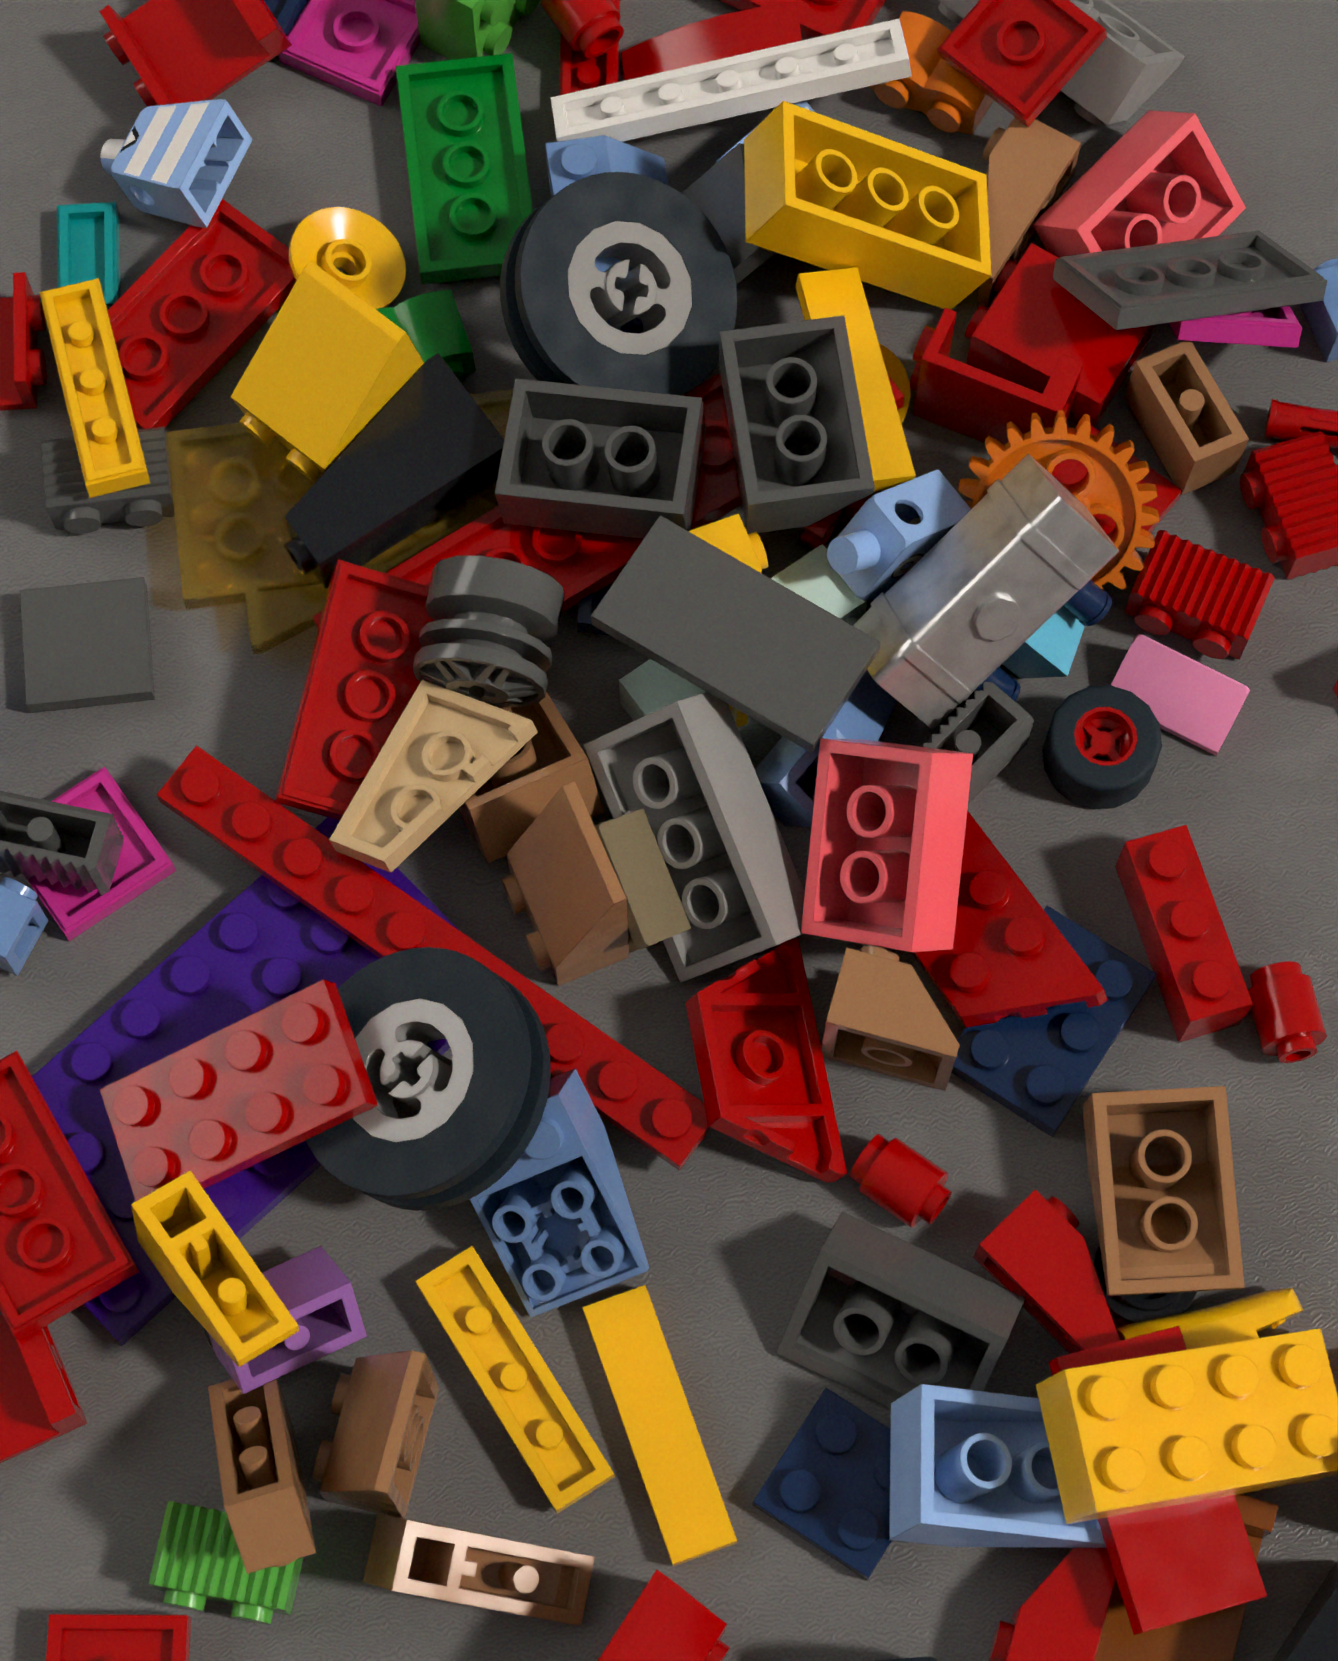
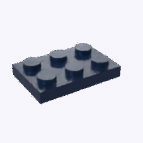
M1046 906L1044 911L1102 985L1108 1001L1100 1006L1089 1008L1085 1001L1047 1007L1048 1014L1028 1018L1007 1016L1000 1019L997 1023L967 1027L957 1040L960 1046L951 1073L1053 1137L1153 983L1157 973L1051 907Z

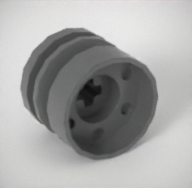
M478 555L454 556L440 560L433 567L425 605L428 616L434 621L427 623L420 630L419 642L421 649L415 654L413 664L415 678L420 682L425 680L496 707H523L539 703L546 695L548 680L545 672L551 667L553 659L551 649L544 642H549L558 633L564 601L563 586L548 574L531 566L507 559Z

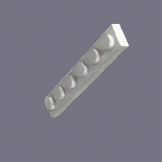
M895 19L551 97L557 142L602 135L623 142L756 111L768 110L777 107L782 101L792 104L876 84H884L912 77L900 19Z

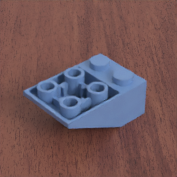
M576 1068L550 1079L547 1103L540 1124L524 1153L502 1178L477 1196L470 1198L530 1318L647 1272L649 1269L605 1126Z

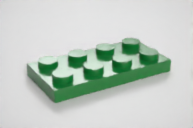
M508 53L396 66L421 284L501 276L503 260L508 245L518 227L533 211L513 54Z

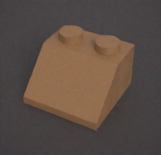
M863 946L860 951L846 948L825 1024L821 1047L823 1058L945 1091L960 1044L912 965L899 962L897 954L881 947Z

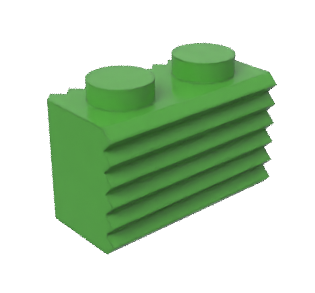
M168 1501L149 1585L156 1590L165 1591L163 1600L165 1605L204 1612L207 1599L233 1604L230 1615L232 1618L271 1625L273 1613L291 1616L304 1557L298 1558L282 1567H268L247 1574L225 1511Z

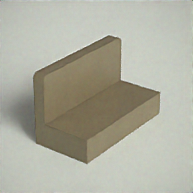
M642 808L596 825V831L627 898L629 953L691 929L644 809Z

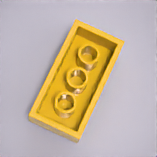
M782 101L744 139L745 241L747 243L827 270L858 267L862 282L945 309V307L953 309L992 276L986 174L786 101Z
M1321 1328L1065 1369L1036 1384L1066 1524L1315 1481L1338 1473V1395Z

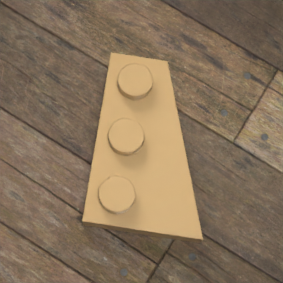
M421 680L329 841L339 853L387 872H393L538 733L533 721Z

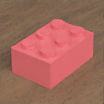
M820 738L801 933L907 952L953 949L973 761L972 753L864 739Z

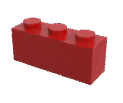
M1187 825L1125 842L1115 868L1153 972L1157 973L1155 979L1178 1042L1240 1025L1253 1003Z

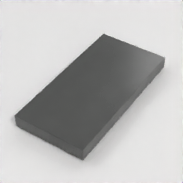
M1260 231L1063 256L1055 260L1053 279L1115 330L1323 301L1327 280Z
M661 515L591 615V624L811 753H813L820 742V738L824 736L874 660L881 644L877 639Z

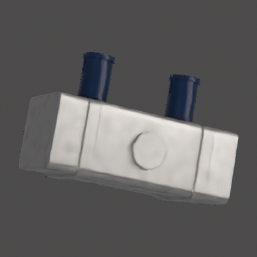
M1029 454L1002 480L997 479L987 489L988 493L885 594L882 592L871 603L872 607L852 625L881 642L879 652L867 669L874 681L933 730L972 693L974 694V691H981L983 682H993L1011 699L1016 701L1020 694V684L1015 678L1006 674L999 666L1062 606L1068 609L1083 626L1097 624L1106 616L1111 607V596L1105 590L1100 589L1091 578L1119 552L1118 548L1088 509Z

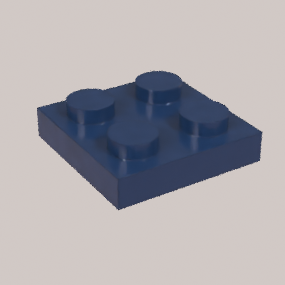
M825 1388L757 1494L752 1505L867 1581L892 1542L890 1540L891 1429L828 1388Z

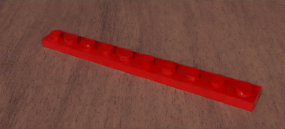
M197 745L156 794L160 803L377 957L382 958L389 954L412 948H444L457 951L475 959L510 982L531 1003L543 1025L550 1052V1079L576 1068L598 1114L678 1171L681 1170L711 1129L708 1125L705 1104L366 864L337 852L329 838L281 804L274 802L271 797Z

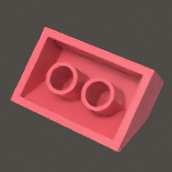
M1149 110L1032 225L1047 251L1060 258L1063 256L1219 236L1246 207L1196 114Z

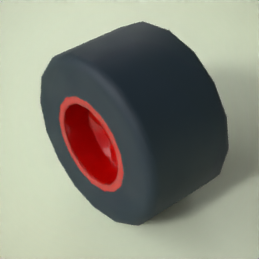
M1111 685L1088 686L1069 695L1054 711L1042 748L1044 770L1054 788L1072 803L1090 809L1116 808L1135 799L1149 783L1162 748L1160 724L1149 705L1131 691ZM1097 755V756H1100V757H1107V758H1106V759H1098V758H1096L1095 756Z

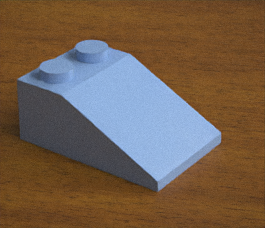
M920 1384L891 1403L890 1540L949 1547L1106 1548L1098 1519L1066 1524L1038 1398Z

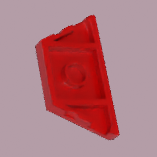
M967 812L953 949L911 952L964 1026L967 1028L997 1023L1000 1019L1007 1016L1028 1018L1048 1014L1047 1007L1085 1001L1089 1008L1100 1006L1108 1001L1102 985L972 815Z
M792 938L781 943L777 948L759 959H754L738 968L723 980H718L697 992L685 1002L709 1127L826 1183L836 1182L847 1174L799 938Z

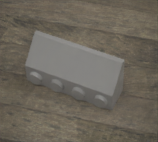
M938 0L941 2L938 9L947 18L959 24L979 0ZM1069 0L1104 27L1107 32V38L1060 91L1076 102L1073 108L1081 117L1095 125L1103 126L1104 123L1110 125L1127 121L1180 66L1185 56L1108 0Z
M708 692L676 701L583 745L613 819L642 808L645 811L691 926V929L663 940L680 983L803 934L801 933L805 891L727 703Z

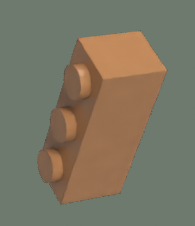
M278 1378L245 1394L241 1392L233 1379L208 1386L224 1508L247 1574L268 1567H282L298 1558L316 1553L295 1430Z

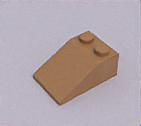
M547 692L545 698L537 704L523 707H498L531 719L538 733L458 808L468 830L488 864L507 856L509 850L560 788L566 784L575 781L591 818L604 813L589 760Z
M574 781L560 788L509 850L507 860L510 876L501 879L514 914L526 911L534 929L533 933L525 937L538 970L543 971L550 968L558 986L629 958L627 898Z
M1226 1086L1092 1093L1083 1104L1088 1174L1107 1296L1245 1288Z
M410 1350L358 1357L355 1359L352 1374L342 1373L340 1375L331 1406V1413L340 1415L333 1442L328 1440L322 1441L313 1470V1480L322 1482L319 1493L326 1501L377 1514L382 1513L406 1517L440 1389L425 1353Z

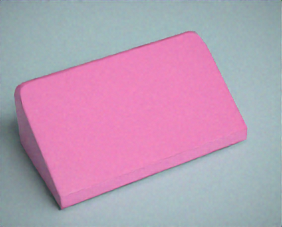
M1136 634L1111 683V686L1131 691L1148 704L1161 729L1217 756L1250 692L1246 685L1142 634Z

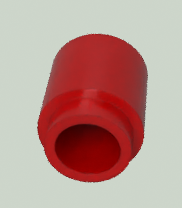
M541 0L542 8L574 51H582L586 58H596L603 55L618 43L624 33V29L619 23L621 15L611 0Z
M1293 961L1273 963L1254 971L1250 975L1252 987L1248 992L1253 1003L1251 1010L1263 1053L1270 1056H1278V1060L1281 1063L1299 1062L1314 1056L1317 1053L1316 1046L1325 1041L1327 1034L1311 977L1303 974L1301 965Z
M880 1134L874 1136L866 1145L854 1163L849 1175L851 1179L860 1184L859 1192L910 1228L917 1225L921 1219L928 1224L933 1223L944 1209L952 1194V1191L944 1186L948 1179V1172L898 1138L889 1141Z

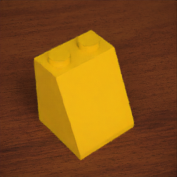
M310 261L301 272L230 397L245 414L239 423L267 446L274 438L290 450L285 459L304 476L314 482L320 474L323 475L398 393L424 364V361L404 330L313 261Z

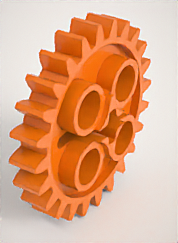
M1058 410L1053 427L1047 428L1044 427L1037 412L1032 413L1030 421L1031 431L1024 434L1012 421L1008 422L1007 437L1009 442L1005 445L997 439L988 436L985 439V447L991 457L989 461L976 456H971L969 459V468L978 479L965 478L960 479L958 483V491L972 499L965 501L966 504L972 509L988 493L987 489L997 479L1002 480L1027 454L1031 455L1052 476L1053 469L1061 461L1074 459L1082 462L1088 469L1083 479L1074 484L1060 483L1088 509L1091 515L1106 514L1113 518L1116 526L1108 534V537L1119 550L1091 580L1103 590V585L1108 581L1115 587L1124 590L1127 587V583L1121 569L1125 566L1141 571L1144 567L1143 559L1134 550L1135 547L1153 548L1155 544L1154 536L1141 528V526L1159 523L1158 510L1142 506V504L1158 497L1156 485L1137 484L1149 473L1147 462L1138 461L1129 465L1127 463L1135 450L1134 443L1128 440L1113 448L1111 444L1114 438V426L1108 424L1095 436L1090 433V415L1088 414L1082 416L1075 429L1068 428L1063 410Z

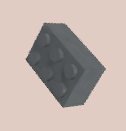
M515 378L495 496L504 524L644 539L661 515L683 529L690 531L707 431L702 398Z

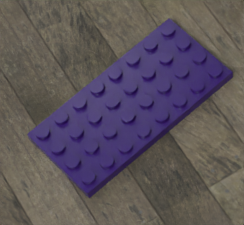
M327 817L315 829L330 839L340 821ZM363 862L454 926L398 868L390 873ZM263 875L257 878L32 1076L140 1271L84 1304L121 1346L176 1296L138 1242L131 1204L136 1201L100 1089L323 979L336 983L338 989L356 972L380 959ZM447 1039L434 1040L426 1044L442 1055L450 1048ZM305 1140L205 1188L204 1191L234 1234L240 1239L319 1168L321 1164Z

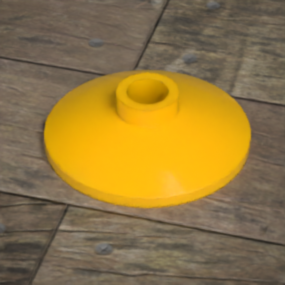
M329 207L317 210L299 223L290 240L289 262L296 281L307 264L313 261L375 309L388 307L402 290L406 278V263L402 249L393 234L382 223L364 212L345 207ZM336 267L344 269L348 275L340 272Z

